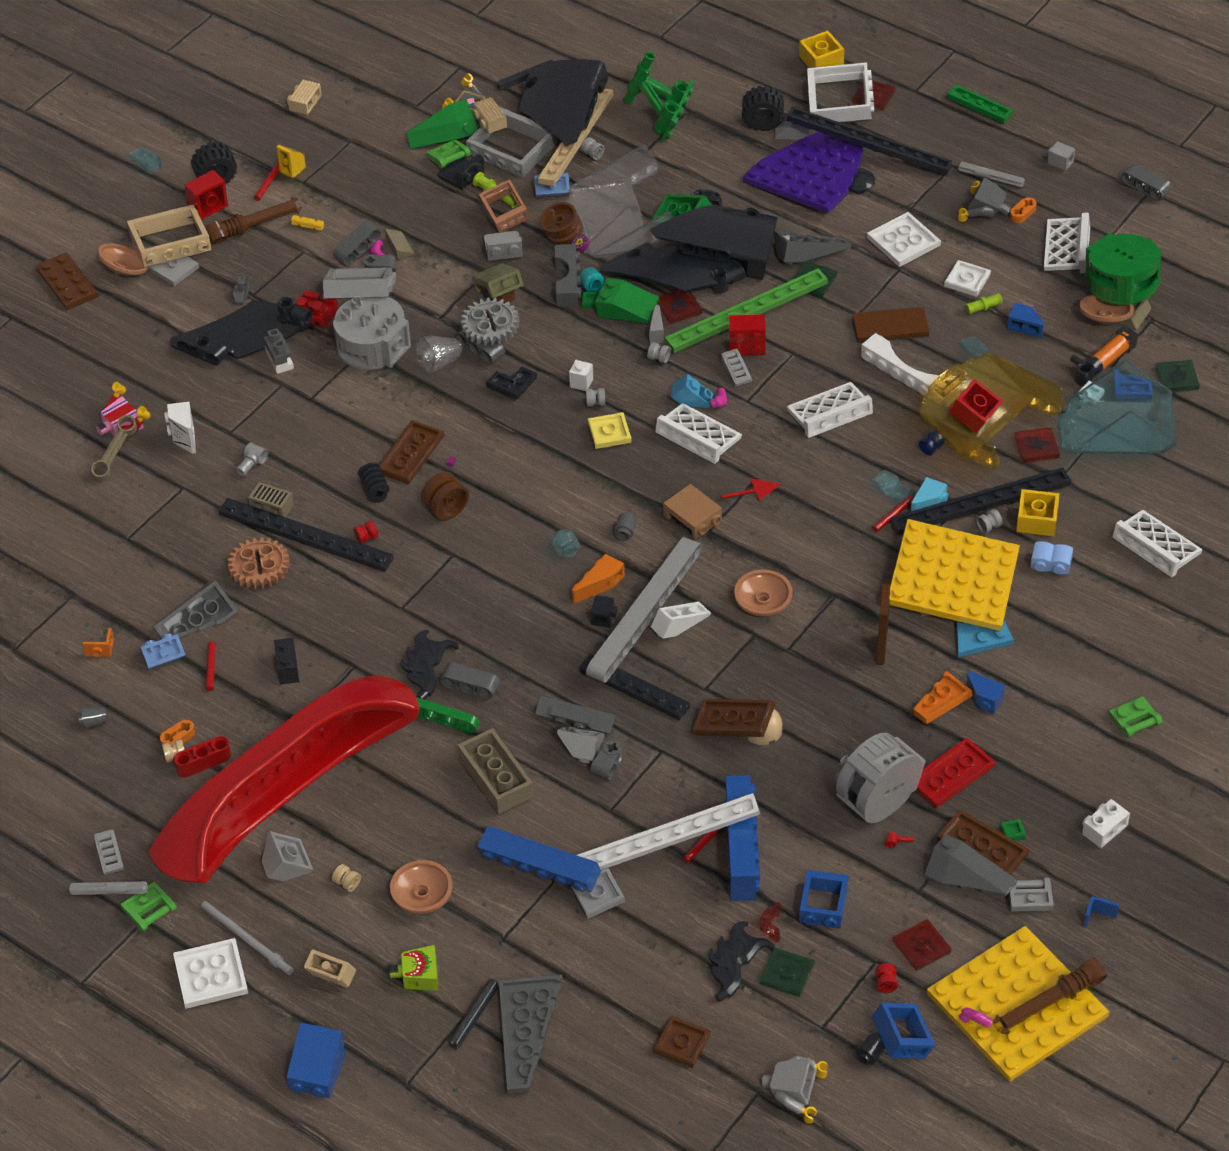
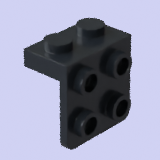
M478 154L470 161L460 158L438 172V177L463 190L473 182L477 173L485 172L484 157Z

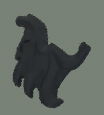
M423 630L417 634L415 650H411L409 646L407 647L409 662L401 659V667L408 673L407 678L409 681L422 689V692L417 697L424 700L432 695L436 687V675L433 667L439 665L447 648L459 649V644L451 640L440 642L428 639L426 635L429 633V630Z
M748 922L736 923L731 930L730 940L724 941L723 936L720 937L718 953H714L712 948L709 951V959L715 965L712 967V973L723 986V990L715 995L718 1002L727 997L731 998L736 993L741 984V966L749 964L759 949L767 947L771 951H775V944L768 939H757L745 932L744 927L748 926Z

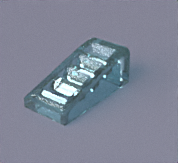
M143 146L129 154V157L149 174L163 167L160 156Z
M976 336L959 341L974 367L991 362L992 353Z

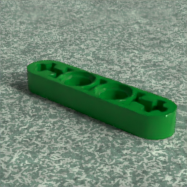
M416 697L419 704L417 717L467 733H474L480 724L478 718L474 715Z

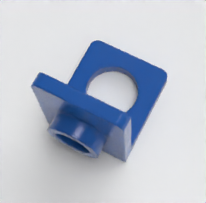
M1092 896L1085 914L1084 926L1087 927L1092 911L1117 918L1119 904L1105 898L1101 899Z

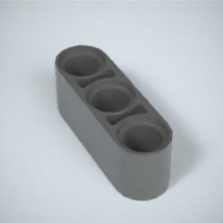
M1138 164L1131 165L1121 174V179L1126 185L1157 201H1160L1172 190V185L1167 179Z
M369 220L362 222L334 249L333 255L345 266L352 265L378 241L381 236V230Z
M463 330L456 334L458 342L463 347L488 364H492L505 354L502 344L499 345L497 342H494L493 346L490 343L484 346L483 342L477 344V340L471 342L470 337L466 338Z
M449 663L440 682L446 688L484 699H491L500 684V679L495 674L457 663Z

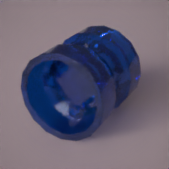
M932 430L927 437L920 440L919 448L924 454L931 456L936 452V449L941 448L945 444V440L938 431Z

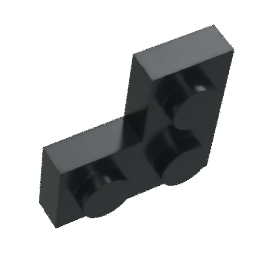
M521 366L510 377L496 371L487 381V387L518 400L536 380L537 372Z

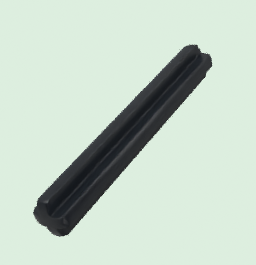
M531 68L497 81V87L499 90H503L523 82L528 78Z
M493 979L487 981L450 1038L449 1045L452 1048H460L499 988L497 981Z

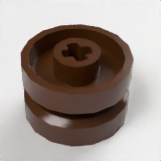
M554 203L547 207L540 217V224L548 240L554 246L572 244L573 239L583 233V223L576 209L570 203Z
M446 471L440 472L429 479L421 492V501L440 520H449L457 516L465 508L469 500L467 488L452 473Z

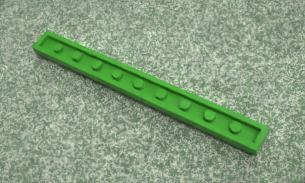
M818 268L665 337V342L676 353L729 329V315L762 314L828 284V279Z

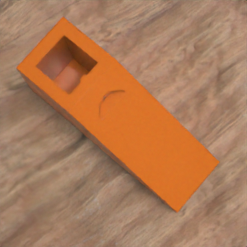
M607 554L598 559L594 567L584 574L583 579L573 586V603H578L614 588L625 576L624 563Z

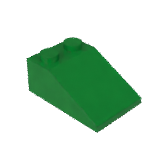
M666 194L651 221L659 225L685 212L712 204L704 195Z
M606 278L595 301L599 318L649 323L659 297L624 280Z

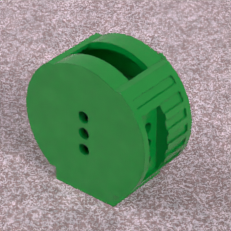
M1109 233L1086 248L1085 277L1088 278L1089 290L1098 299L1116 305L1133 304L1135 306L1138 302L1151 297L1160 286L1161 251L1150 239L1134 234H1117L1115 236Z

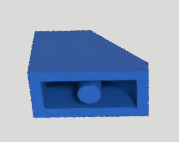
M1014 303L1008 316L1007 329L1042 338L1044 322L1033 307Z
M969 671L967 673L966 686L972 690V699L975 706L983 711L995 714L1004 699L1005 685Z

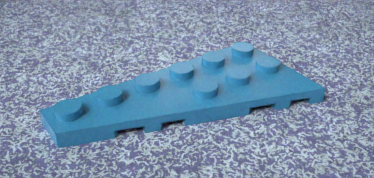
M1005 620L1003 621L1001 631L956 621L958 658L1013 644L1014 639Z

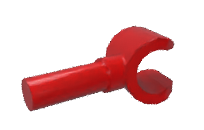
M890 832L887 835L885 846L895 848L897 842H914V837H901L895 832Z

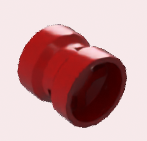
M372 520L365 522L363 526L353 527L354 535L359 543L364 544L368 539L373 540L379 536Z
M884 963L875 968V976L878 979V991L890 993L897 990L898 980L895 977L897 974L895 965Z

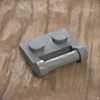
M1043 877V880H1017V884L1009 892L1011 912L1053 910L1054 904L1050 877ZM1017 888H1043V889H1017Z

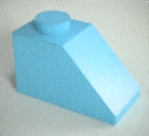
M926 477L911 502V511L947 501L949 496L947 484Z

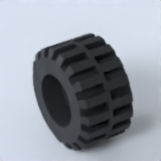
M757 86V88L753 87L751 91L748 90L742 100V119H744L745 124H748V127L754 128L757 131L758 129L765 131L766 129L772 130L773 127L776 128L778 124L782 123L784 118V97L780 95L778 90L775 91V88H768V86Z
M210 142L205 146H200L201 148L195 151L196 154H193L191 159V166L196 178L214 170L225 180V183L231 182L230 179H234V174H237V164L229 147L225 146L224 143L218 144V142L213 144Z

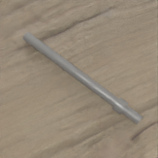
M207 901L201 904L202 909L266 957L272 966L280 968L287 975L293 972L294 969L283 961V957L278 953L270 951Z

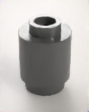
M625 512L618 516L614 530L617 539L627 541L633 536L637 522L633 514Z
M98 705L80 709L81 713L77 714L79 725H83L84 728L103 725L104 722H107L104 706L99 707Z

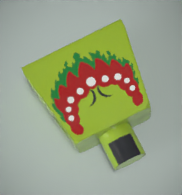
M435 945L405 951L401 954V965L389 966L390 978L403 977L405 989L438 991Z

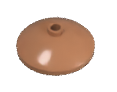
M108 243L101 245L98 249L97 255L100 261L109 270L118 275L137 276L148 270V267L143 266L137 251L132 248Z
M1090 295L1081 300L1080 311L1087 318L1097 323L1108 325L1129 319L1134 313L1133 304H1111L1098 299L1094 295Z
M755 570L743 575L735 585L734 596L737 604L744 611L757 616H771L780 613L788 607L792 600V586L787 578L778 572Z
M417 860L403 865L395 872L390 882L391 896L396 905L407 912L416 914L433 912L442 907L449 900L453 889L452 878L447 869L436 862L428 860Z

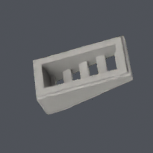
M655 305L649 329L650 344L652 342L663 343L664 329L659 305Z
M737 349L721 354V364L735 387L752 382V378Z
M114 830L94 834L104 875L124 870ZM118 861L117 863L106 865V863Z

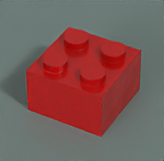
M214 170L184 184L188 206L194 204L201 220L228 207L225 180Z
M765 314L729 315V351L737 349L741 356L765 355Z
M974 379L956 399L948 412L978 434L1004 401Z

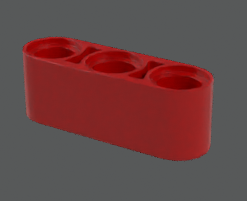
M218 736L177 753L174 756V762L178 776L183 778L190 777L228 761L231 758L229 740L224 736Z

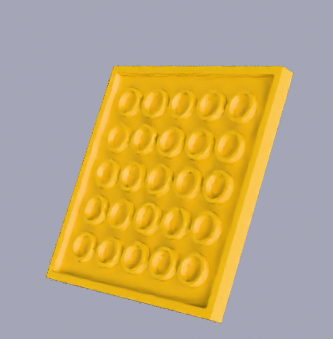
M908 519L890 587L889 605L1001 631L1020 545Z
M1026 926L927 988V995L1009 1082L1109 1017V1011L1086 988L1079 992L1076 998H1063L1009 1029V1034L1000 1033L1004 1027L1000 1021L994 1024L997 1014L1000 1017L1055 986L1060 975L1071 973ZM968 1007L992 1018V1024L989 1028H986L972 1019L965 1023L959 1018V1014L962 1013L961 1010Z

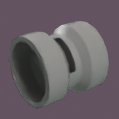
M590 137L585 139L581 145V151L594 160L601 158L605 150L604 145L596 143Z
M652 342L648 349L647 358L650 360L657 359L659 362L666 364L670 357L671 347L666 345L660 346L659 343Z
M599 388L598 390L586 389L587 407H593L594 405L605 406L604 388Z
M991 509L986 515L982 514L976 518V524L984 534L990 532L992 528L1000 527L1003 523L1001 515L995 509Z

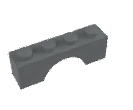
M576 244L555 245L556 270L567 274L565 278L556 281L557 306H578V298H581V288H577V286H581L580 276L577 275L580 274V263H576L580 262V251H576Z

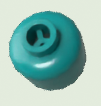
M586 268L579 275L581 287L587 292H598L601 290L604 284V277L595 268Z

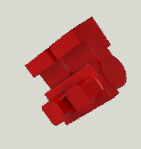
M305 290L303 297L300 296L296 302V305L313 312L310 325L317 326L319 323L321 328H327L329 321L333 319L338 311L337 298H324V294L320 297V293Z

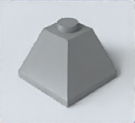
M784 113L782 123L778 124V127L775 128V139H802L809 136L808 128L786 121L788 113Z
M571 726L562 727L557 731L558 736L571 755L579 758L578 761L583 763H590V761L597 757L605 733L586 729L582 730Z
M269 831L262 857V865L268 878L284 882L313 871L301 839Z

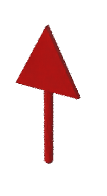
M750 478L754 489L722 495L721 498L725 499L755 492L760 501L781 484Z

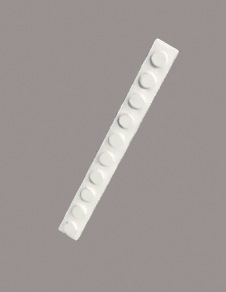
M752 793L589 850L577 856L597 862L600 869L603 870L760 815L755 796Z

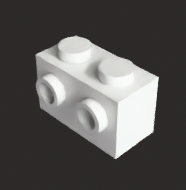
M1110 799L1106 804H1101L1092 816L1088 815L1085 818L1082 834L1102 848L1128 826L1130 813Z

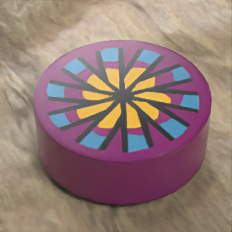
M581 234L573 239L572 244H576V251L583 252L589 247L590 240L586 235Z

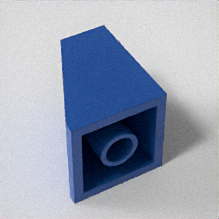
M300 1023L286 1077L290 1090L296 1093H309L316 1097H331L346 1056L342 1031Z

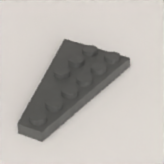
M563 975L499 980L507 1094L530 1091L562 984Z

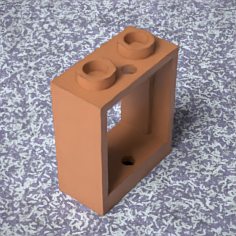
M510 179L479 194L481 203L498 233L530 219L527 208ZM511 194L518 207L496 218L489 204Z

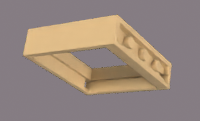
M194 204L127 221L129 236L144 267L211 250L209 235ZM195 223L200 233L198 236L147 249L144 248L140 239L141 236Z

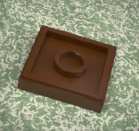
M671 1016L654 1047V1053L694 1068L711 1035V1030Z

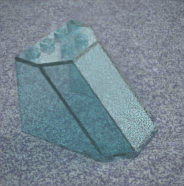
M1127 359L1072 396L1068 402L1069 409L1066 413H1062L1059 419L1061 447L1077 453L1164 454L1177 445L1172 391Z

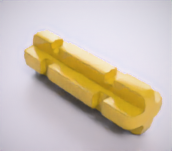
M293 215L291 218V224L295 226L300 225V227L309 229L315 228V230L322 231L324 228V221L321 220L315 221V219L307 217L300 218L298 215Z

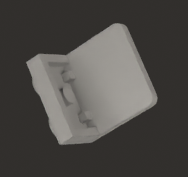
M517 231L486 234L484 236L488 261L523 257L522 240Z

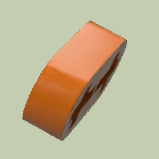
M1029 197L1022 199L1011 209L1010 220L1014 223L1024 222L1036 211V200Z
M182 720L160 735L161 746L167 742L172 744L175 740L182 739L183 743L191 739L195 735L193 722Z

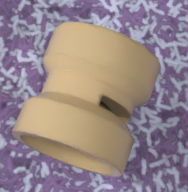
M182 739L175 740L172 744L168 742L162 744L166 763L173 762L174 756L184 750Z
M345 864L339 865L332 875V881L338 885L342 884L343 888L349 892L355 890L361 880V875L356 871H350V868Z

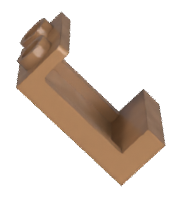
M689 484L663 503V516L668 520L673 516L692 530V537L697 539L721 522L722 507L692 484Z

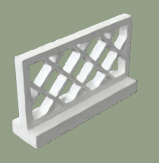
M1082 213L1081 218L1047 219L1044 271L1080 269V274L1085 273L1086 248L1089 247L1090 241L1089 213ZM1071 224H1078L1075 228L1069 227ZM1051 225H1060V227L1055 230ZM1064 229H1066L1067 231H1069V232L1066 233L1065 235H1063V234L1060 233V232L1063 231ZM1072 235H1075L1077 237L1074 240L1069 239V237ZM1054 236H1058L1059 239L1055 242L1051 240ZM1063 241H1065V242L1068 243V244L1065 245L1064 247H1062L1061 245H1059V244L1062 243ZM1073 246L1076 250L1071 253L1068 249ZM1053 248L1058 249V251L1055 253H1052L1050 250H1052ZM1062 253H1064V254L1067 255V256L1064 257L1063 259H1061L1060 257H1058V256L1061 255ZM1054 259L1058 261L1056 264H1049ZM1073 259L1076 263H1067V261Z
M852 382L788 405L787 411L805 429V435L810 438L872 414L873 406L872 398L869 395L864 396ZM848 389H850V390L852 391L851 393L843 392V391H846V390H848ZM833 396V397H836V398H835V399H829L828 397ZM840 397H841V398H849L848 401L839 400ZM816 402L820 403V405H812V403ZM824 404H832V407L823 406V405H824ZM796 409H804L803 412H802V411H795V410H796ZM808 410H815L816 413H810V412H807V411H808Z
M684 403L668 415H660L656 423V433L714 464L719 461L720 455L739 441L742 436L739 432ZM685 411L689 414H680V412ZM681 420H691V422L682 423ZM694 420H702L704 422H694ZM715 427L719 430H709V428ZM696 428H706V430H696ZM719 435H720V437H721V438H711V436H719ZM724 435H730L733 438H724Z
M1144 510L1138 512L1125 522L1122 520L1117 522L1113 533L1114 539L1170 577L1175 576L1179 568L1202 552L1200 547ZM1143 517L1149 522H1140L1139 519ZM1141 527L1150 528V531H1142ZM1154 529H1161L1163 532H1154ZM1155 537L1165 538V541H1157ZM1169 538L1175 539L1178 542H1169ZM1170 547L1180 548V551H1171ZM1184 548L1190 549L1193 552H1184Z

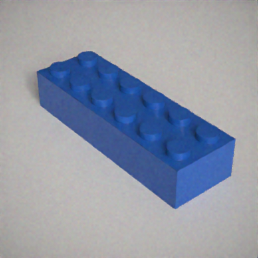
M726 776V802L752 793L755 796V784H751L750 776ZM754 816L727 826L731 901L756 900V892H760L757 817Z

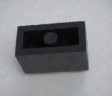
M293 637L274 640L280 685L299 682Z

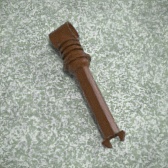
M291 197L290 201L246 216L235 214L231 219L214 221L205 228L212 244H216L232 235L245 234L249 227L295 211L298 214L302 207L297 208L295 201H298V198Z
M1092 957L1073 972L1067 975H1060L1055 986L1001 1017L997 1014L994 1024L1000 1021L1004 1027L1000 1033L1009 1034V1029L1063 998L1074 999L1084 989L1100 984L1107 978L1108 974L1096 957Z

